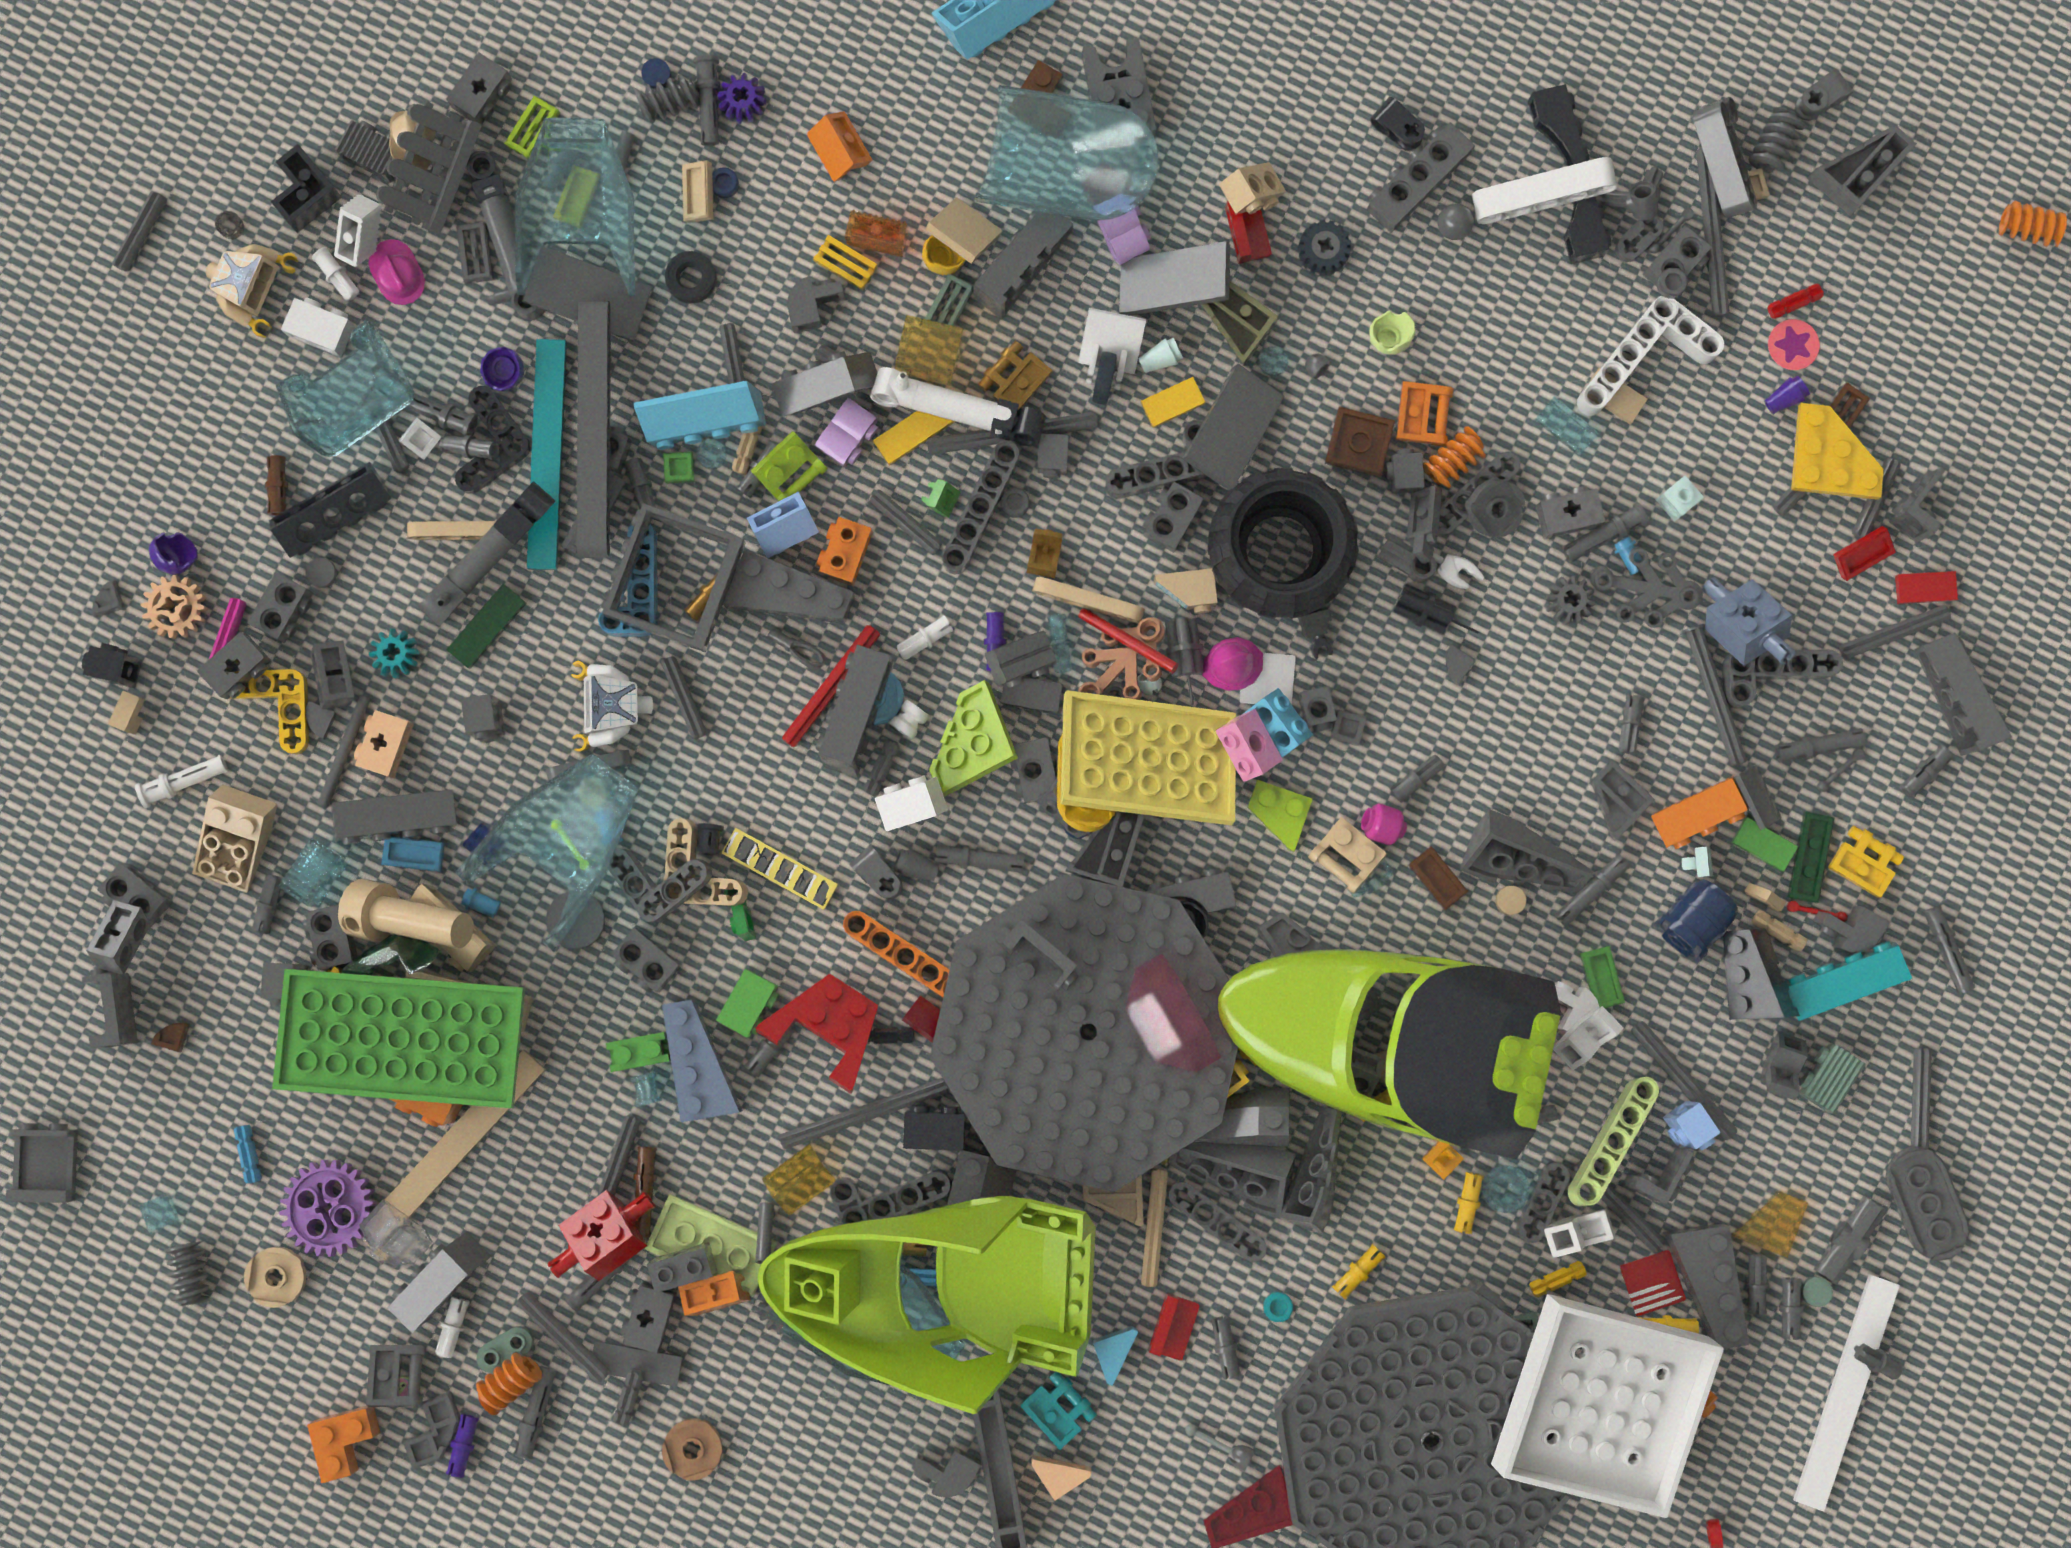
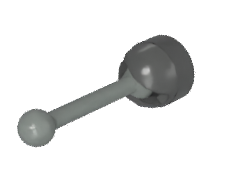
M1189 1424L1185 1428L1187 1435H1195L1229 1453L1232 1464L1245 1472L1255 1452L1254 1449L1245 1445H1238L1232 1449L1200 1432L1194 1424Z

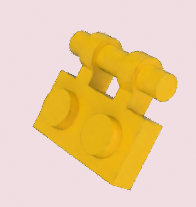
M1853 825L1847 835L1855 839L1856 844L1853 847L1843 842L1828 868L1873 896L1882 898L1896 872L1886 867L1887 864L1891 861L1899 866L1904 856L1895 851L1896 847L1891 844H1884L1875 839L1870 831L1866 829L1862 831ZM1866 847L1879 854L1877 860L1864 854Z

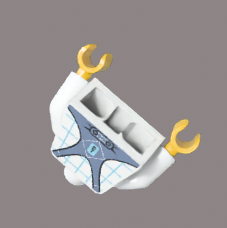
M581 661L573 663L575 667L583 668L581 674H571V676L576 680L584 681L585 733H590L589 736L576 734L572 737V739L582 738L584 741L583 747L574 749L575 751H587L590 746L598 747L613 744L629 733L630 726L637 724V714L652 713V697L637 696V684L630 682L628 676L611 665L590 664L587 666Z

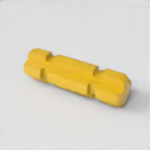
M1576 1261L1570 1264L1569 1268L1563 1267L1543 1276L1544 1279L1542 1280L1536 1279L1530 1282L1529 1286L1532 1294L1539 1298L1547 1294L1548 1290L1552 1292L1572 1283V1279L1578 1280L1585 1277L1587 1272L1583 1263Z

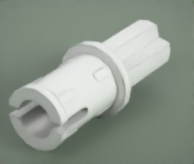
M327 247L317 250L313 254L312 259L326 275V281L332 283L346 301L355 299L359 294V289L345 273L346 268L338 264Z
M943 615L924 629L918 628L919 632L898 644L897 650L901 657L907 660L926 647L932 648V643L953 632L952 626H949V621Z
M451 1297L445 1321L440 1324L443 1328L435 1351L438 1356L444 1358H451L453 1356L459 1333L464 1330L461 1326L470 1302L461 1298L459 1300L457 1297Z

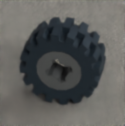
M1320 220L1319 223L1314 222L1309 228L1305 229L1298 245L1299 259L1303 262L1305 269L1309 268L1313 274L1317 272L1319 276H1324L1325 274L1332 275L1335 271L1341 270L1349 258L1351 252L1349 234L1343 230L1342 225H1335V221L1325 222V220Z

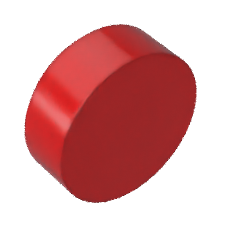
M1708 1519L1706 1521L1710 1548H1723V1537L1719 1519Z

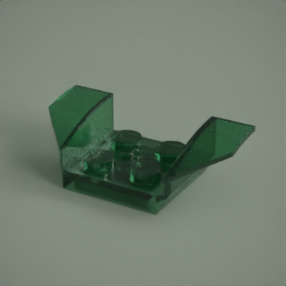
M395 934L363 951L341 971L345 974L372 976V973L376 970L375 967L381 964L385 967L400 959L408 974L411 975L432 964L440 950L423 940Z

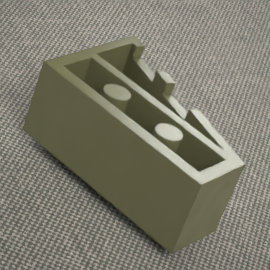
M1231 281L1229 285V300L1201 304L1243 366H1245L1279 320L1278 315Z

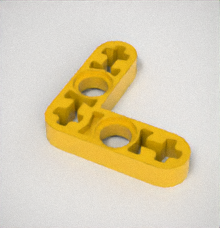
M294 669L266 670L256 679L252 677L248 683L249 689L245 688L234 699L278 698L280 746L290 754L297 755L303 753L309 744V725L306 719L308 683L304 674ZM279 675L278 680L290 681L291 676L294 675V678L299 680V685H295L294 690L286 685L278 686L276 676ZM262 676H267L271 681V686L266 692H259L256 688V681ZM291 704H297L301 709L300 716L295 720H290L286 716V709ZM286 724L294 726L301 724V729L295 728L296 737L301 738V743H297L295 749L287 743V740L293 737V729H286Z

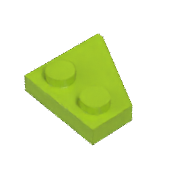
M1256 780L1247 808L1261 820L1265 827L1289 851L1295 852L1313 799Z

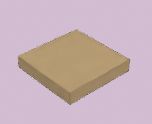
M958 197L937 214L925 229L971 264L1000 237L1003 231Z

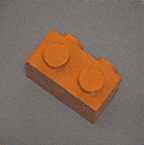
M839 516L836 524L831 522L826 535V539L830 540L827 550H821L816 566L820 567V575L854 587L873 534L872 528Z

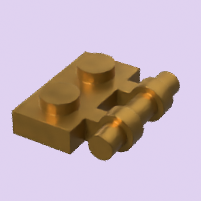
M1015 340L1009 348H1004L1000 353L1001 358L994 366L986 369L983 373L984 377L978 385L984 391H987L992 384L997 385L999 389L993 395L995 400L999 401L1000 398L1018 403L1019 408H1021L1047 380L1053 370L1032 352L1024 360L1017 355L1024 347ZM1010 364L1013 365L1016 369L1007 379H1004L1001 374Z

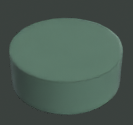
M1812 1276L1807 1278L1801 1285L1802 1299L1811 1306L1823 1307L1832 1299V1286L1824 1278Z

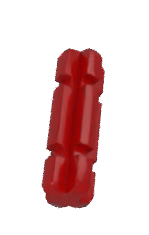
M1813 284L1806 288V290L1802 289L1784 297L1781 301L1777 300L1770 303L1767 307L1768 313L1772 319H1777L1783 316L1785 312L1788 314L1808 305L1810 302L1813 303L1820 300L1824 296V292L1820 284Z

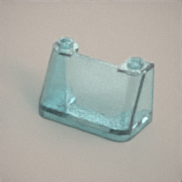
M368 320L357 326L350 334V341L355 350L317 378L311 380L306 375L293 374L276 385L293 435L325 457H332L342 453L409 405L415 397L412 385L377 328Z

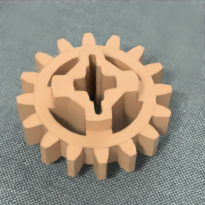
M172 575L171 582L168 578L161 577V585L152 582L150 585L153 592H144L143 594L149 598L148 602L141 603V607L148 609V612L143 614L142 618L152 620L148 625L149 629H158L157 634L162 637L168 633L171 639H176L178 633L184 638L188 637V629L197 632L198 628L195 623L197 621L205 622L200 613L208 611L207 607L201 605V602L207 599L206 596L197 594L201 587L197 584L191 585V580L186 577L181 581L177 575ZM175 588L183 589L189 595L179 596ZM173 602L179 603V605L175 607V612L170 611V609L174 607ZM169 618L174 626L165 625L160 619Z

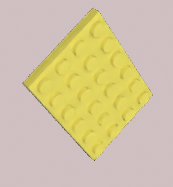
M1067 690L1064 694L1060 804L1232 826L1235 822L1236 768L1219 739L1216 730L1234 719L1236 713Z

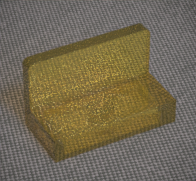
M810 1144L762 1178L772 1198L788 1215L794 1213L836 1181Z

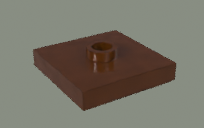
M1339 406L1324 464L1381 478L1395 420Z

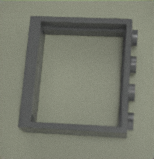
M643 503L641 510L637 509L635 516L632 518L631 525L634 526L631 537L626 536L623 542L621 553L624 556L621 564H616L612 571L611 580L614 582L610 592L606 591L603 596L602 614L615 621L706 652L746 543L743 538ZM652 519L728 546L694 638L618 611Z

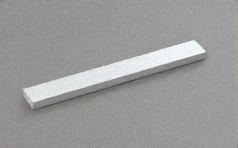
M1870 1274L1868 1275L1793 1498L1796 1502L1823 1512L1825 1510L1871 1373L1866 1364L1855 1359L1854 1354L1856 1351L1854 1347L1864 1343L1875 1350L1879 1349L1900 1286L1898 1284Z

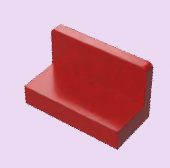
M1227 201L1225 211L1238 264L1270 257L1272 252L1261 209L1252 214H1248V212L1235 214L1229 201Z
M1166 1293L1148 1348L1149 1353L1160 1357L1164 1355L1181 1361L1200 1307L1199 1304Z

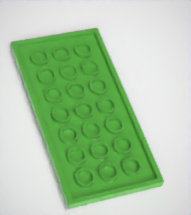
M284 969L272 1089L514 1108L525 988Z

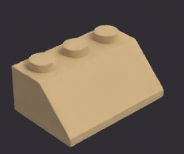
M421 884L409 900L461 912L434 886ZM475 925L471 940L463 948H454L429 942L438 951L444 949L451 956L449 962L461 972L464 969L473 972L496 947Z

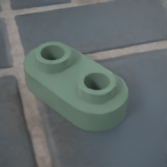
M523 1326L509 1329L484 1344L478 1350L476 1357L478 1366L485 1372L493 1373L494 1368L497 1366L502 1367L504 1360H511L513 1353L517 1352L522 1356L526 1355L533 1347V1334ZM514 1337H519L522 1340L521 1347L513 1346L512 1340ZM488 1353L495 1354V1363L487 1361L486 1356Z

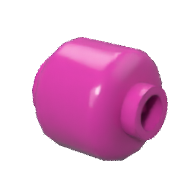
M1378 803L1373 805L1372 808H1367L1361 820V829L1364 830L1365 836L1370 840L1385 845H1392L1399 838L1402 839L1404 837L1407 823L1404 822L1402 811Z

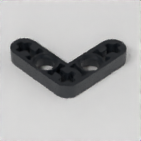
M486 386L473 388L469 394V403L499 445L498 457L501 460V464L498 469L490 471L485 466L487 458L475 457L461 467L455 475V482L467 494H474L523 460L531 449L527 437L494 392ZM481 393L484 396L490 395L487 398V402L494 410L488 412L481 403L476 405L479 401L477 396ZM498 415L507 418V426L503 430H495L492 427V421ZM510 433L517 442L523 440V443L520 445L522 448L520 452L516 450L510 451L513 446L506 437ZM479 464L481 470L487 476L483 479V476L478 474L473 479L475 483L473 486L463 485L462 483L465 482L464 475L468 473L470 476H474L479 472L475 468Z

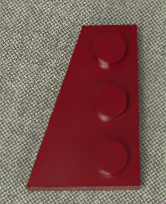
M1280 1465L1203 1520L1211 1548H1220L1293 1525L1286 1483Z

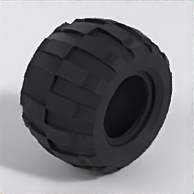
M1274 468V470L1267 472H1256L1244 478L1233 489H1230L1220 501L1211 520L1208 535V555L1210 556L1212 572L1218 584L1230 595V599L1240 607L1250 609L1258 613V616L1272 619L1298 618L1326 606L1348 582L1356 566L1359 552L1357 534L1359 532L1355 516L1351 515L1346 505L1347 501L1336 488L1332 489L1323 482V478L1309 471L1307 473L1294 471L1293 468ZM1268 518H1291L1300 523L1311 538L1313 545L1311 562L1308 568L1293 580L1285 582L1268 580L1259 575L1248 560V537L1255 526Z

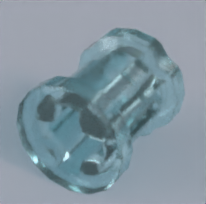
M656 1072L630 1078L631 1082L635 1085L638 1101L635 1102L636 1107L662 1101L656 1089L654 1079L657 1077Z

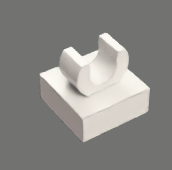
M416 418L399 441L424 460L441 439V436L420 419Z

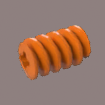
M2014 201L2008 204L2002 213L1998 235L2003 236L2005 231L2010 229V238L2014 239L2019 231L2021 232V241L2025 242L2031 234L2033 244H2037L2039 239L2043 237V246L2048 247L2050 242L2055 240V247H2058L2066 230L2067 216L2063 212L2055 214V211L2051 209L2044 212L2042 207L2037 206L2033 209L2030 204L2026 203L2022 206L2021 202Z
M1468 426L1464 427V433L1459 432L1455 435L1456 441L1449 440L1446 443L1447 448H1439L1438 456L1431 455L1429 463L1423 462V470L1436 484H1442L1448 489L1451 488L1448 478L1451 477L1459 481L1460 477L1457 471L1461 470L1467 474L1469 472L1466 466L1467 462L1476 466L1477 461L1474 457L1476 454L1482 459L1486 458L1482 440Z
M517 1352L513 1353L511 1360L506 1359L503 1361L502 1367L497 1366L494 1368V1374L488 1373L485 1375V1381L480 1380L476 1383L479 1402L490 1415H497L500 1410H503L509 1403L515 1401L517 1396L524 1394L526 1389L531 1388L535 1382L542 1379V1370L530 1357L522 1356Z

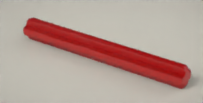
M870 625L865 626L784 733L782 739L791 747H796L836 695L840 679L845 680L848 669H845L849 653H854L857 645L871 649L880 637V633Z

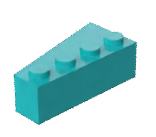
M1890 941L1874 946L1872 951L1865 954L1858 952L1844 958L1845 962L1835 966L1833 962L1816 968L1817 973L1806 977L1805 973L1789 978L1788 987L1790 990H1788L1793 1006L1797 1007L1800 1016H1796L1798 1021L1913 979L1899 945L1896 942L1890 943Z

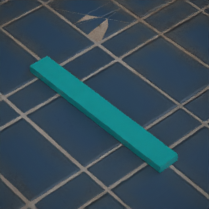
M536 339L530 484L535 481L555 500V503L528 531V570L557 571L566 340Z

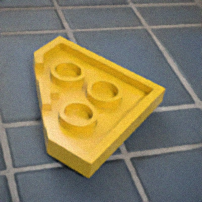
M1800 403L1797 413L1791 490L1880 499L1884 470L1831 406Z

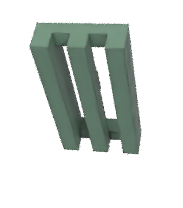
M953 274L948 275L923 321V326L930 327L933 331L949 338L974 291V285ZM954 282L957 285L935 323L932 319L949 287ZM962 287H964L966 291L945 328L942 325Z

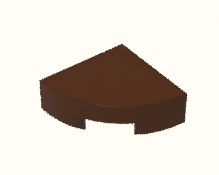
M173 1023L164 1027L155 1034L151 1045L182 1052L190 1023Z

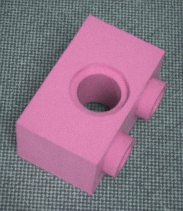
M1256 709L1235 717L1216 730L1243 782L1264 774L1283 761Z

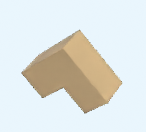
M122 691L108 725L136 735L143 719L138 714L145 699Z

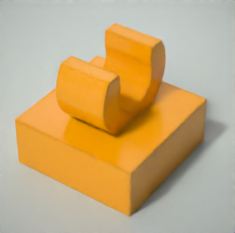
M1439 1141L1421 1158L1443 1180L1464 1160L1450 1144Z

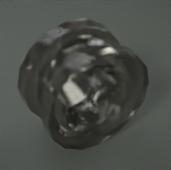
M232 211L221 212L215 219L216 230L226 239H237L244 232L243 220ZM232 219H235L233 224L236 227L232 231L228 228L227 232H225V221L229 220L232 222Z

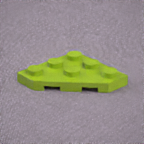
M986 680L959 694L956 701L958 707L952 721H948L940 741L942 743L937 759H933L930 766L932 778H938L944 797L1018 759L990 683Z

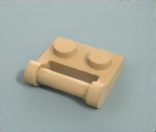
M1340 817L1321 842L1311 851L1308 858L1314 863L1319 862L1348 886L1347 890L1355 894L1387 856V853L1349 822ZM1329 847L1333 848L1360 870L1359 874L1356 877L1325 853Z

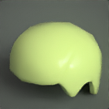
M1387 311L1372 322L1369 329L1370 342L1383 354L1396 355L1403 352L1409 347L1415 336V322L1406 312L1394 314L1391 311Z

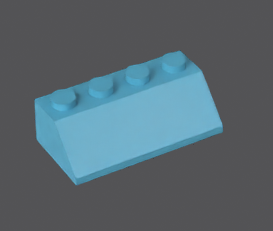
M950 0L931 14L954 48L968 60L981 54L984 48L993 42L1005 38L1007 33L1017 26L1029 22L1031 17L1041 10H1046L1053 6L1056 0Z
M748 381L634 403V409L647 443L657 447L659 450L673 448L674 443L685 441V444L700 443L702 438L713 436L714 439L727 438L730 436V432L740 430L741 433H753L758 431V427L766 425L761 391Z

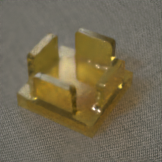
M906 315L894 369L906 372L911 377L951 386L954 371L957 370L964 328Z

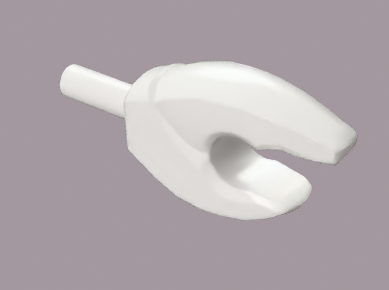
M1433 553L1435 561L1440 564L1437 568L1439 574L1452 586L1462 589L1470 588L1469 584L1459 577L1460 570L1466 571L1467 574L1474 576L1480 581L1484 579L1481 571L1468 559L1449 554L1443 558L1437 553Z

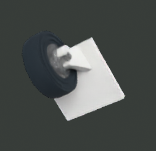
M1089 308L1078 363L1089 365L1086 383L1095 385L1092 402L1107 405L1110 390H1120L1123 373L1135 374L1146 319Z

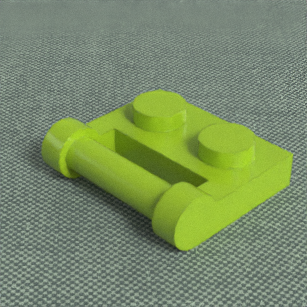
M792 431L751 472L779 502L796 492L800 493L819 474L823 475L828 468L801 438ZM808 461L811 466L782 492L779 487Z

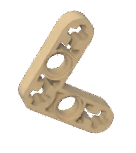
M677 818L668 827L664 880L678 870L675 865V858L679 853L686 855L687 862L696 860L695 848H697L698 829L692 820ZM686 828L688 830L687 834L683 836L678 835V829ZM677 844H686V845H687V849H686V848H680V847H677V848H676V845H677ZM694 874V875L691 876L690 878H683V879H685V880L688 882V881L691 880L692 878H699V877H695V874ZM711 878L708 884L712 888V894L708 899L704 900L700 896L699 890L683 904L737 906L743 904L747 899L748 889L745 883L740 880ZM676 882L669 888V894L673 899H677L681 895V893H674L675 887L680 886ZM734 888L738 890V895L733 897L720 895L721 889L731 890Z

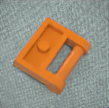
M1403 381L1401 385L1396 440L1441 447L1446 446L1448 442L1446 429L1450 398H1453L1454 388ZM1431 396L1438 397L1435 432L1427 433Z

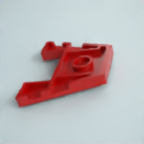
M828 974L759 1023L756 1027V1032L778 1046L795 1022L804 1026L845 1054L829 1075V1080L852 1094L877 1015L878 1004L832 974Z

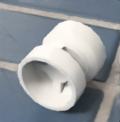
M905 700L901 706L903 713L894 716L889 724L913 740L918 733V723L925 724L930 716L915 704Z

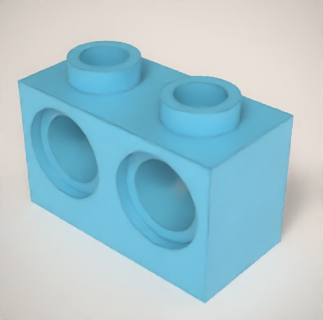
M1279 688L1246 711L1249 712L1256 709L1282 758L1313 736L1307 723L1299 716L1289 699Z

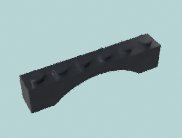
M1566 84L1532 92L1528 99V105L1534 128L1545 135L1558 149L1567 166L1589 161L1588 150L1582 146L1580 139L1582 137V126L1579 120H1575L1573 112L1575 109L1574 96L1572 92L1568 93ZM1596 196L1573 202L1570 223L1563 237L1570 264L1604 257L1610 249L1611 236L1608 229L1604 230L1602 219H1604V209L1602 203L1597 202Z

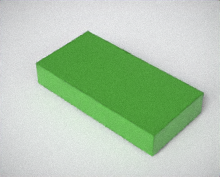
M1748 817L1744 818L1731 841L1735 846L1780 872L1785 871L1798 848L1797 845L1767 828L1760 830L1757 823Z
M1610 946L1580 953L1589 990L1596 997L1599 1007L1608 1008L1625 1003Z

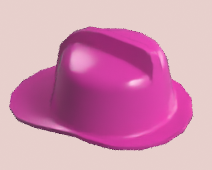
M388 239L380 242L375 248L377 251L369 257L368 263L377 286L384 297L394 304L407 305L413 303L421 296L425 287L423 271L413 252L405 243L399 240Z

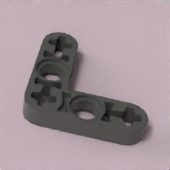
M614 849L610 851L606 858L608 870L640 917L648 922H659L666 918L708 884L712 877V868L709 863L704 860H690L656 887L630 850ZM618 856L626 858L623 861L626 869L624 867H617L619 863ZM694 867L702 868V871L699 873L701 878H692L688 882L683 879L690 878L695 874ZM627 870H634V872L628 873ZM635 877H640L643 881V889L638 894L634 893L631 888V882ZM675 882L682 889L681 895L677 899H673L669 894V888ZM662 900L666 902L661 903L659 906L656 907L655 911L657 914L649 913V911L651 910L650 903L657 904Z

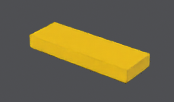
M916 411L875 438L873 443L890 466L956 421Z

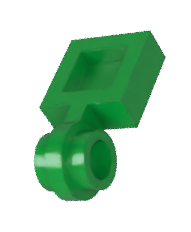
M734 888L724 891V895L732 897L735 893H738V890ZM747 899L741 905L730 906L733 917L730 918L732 931L745 942L756 939L752 914L747 908Z

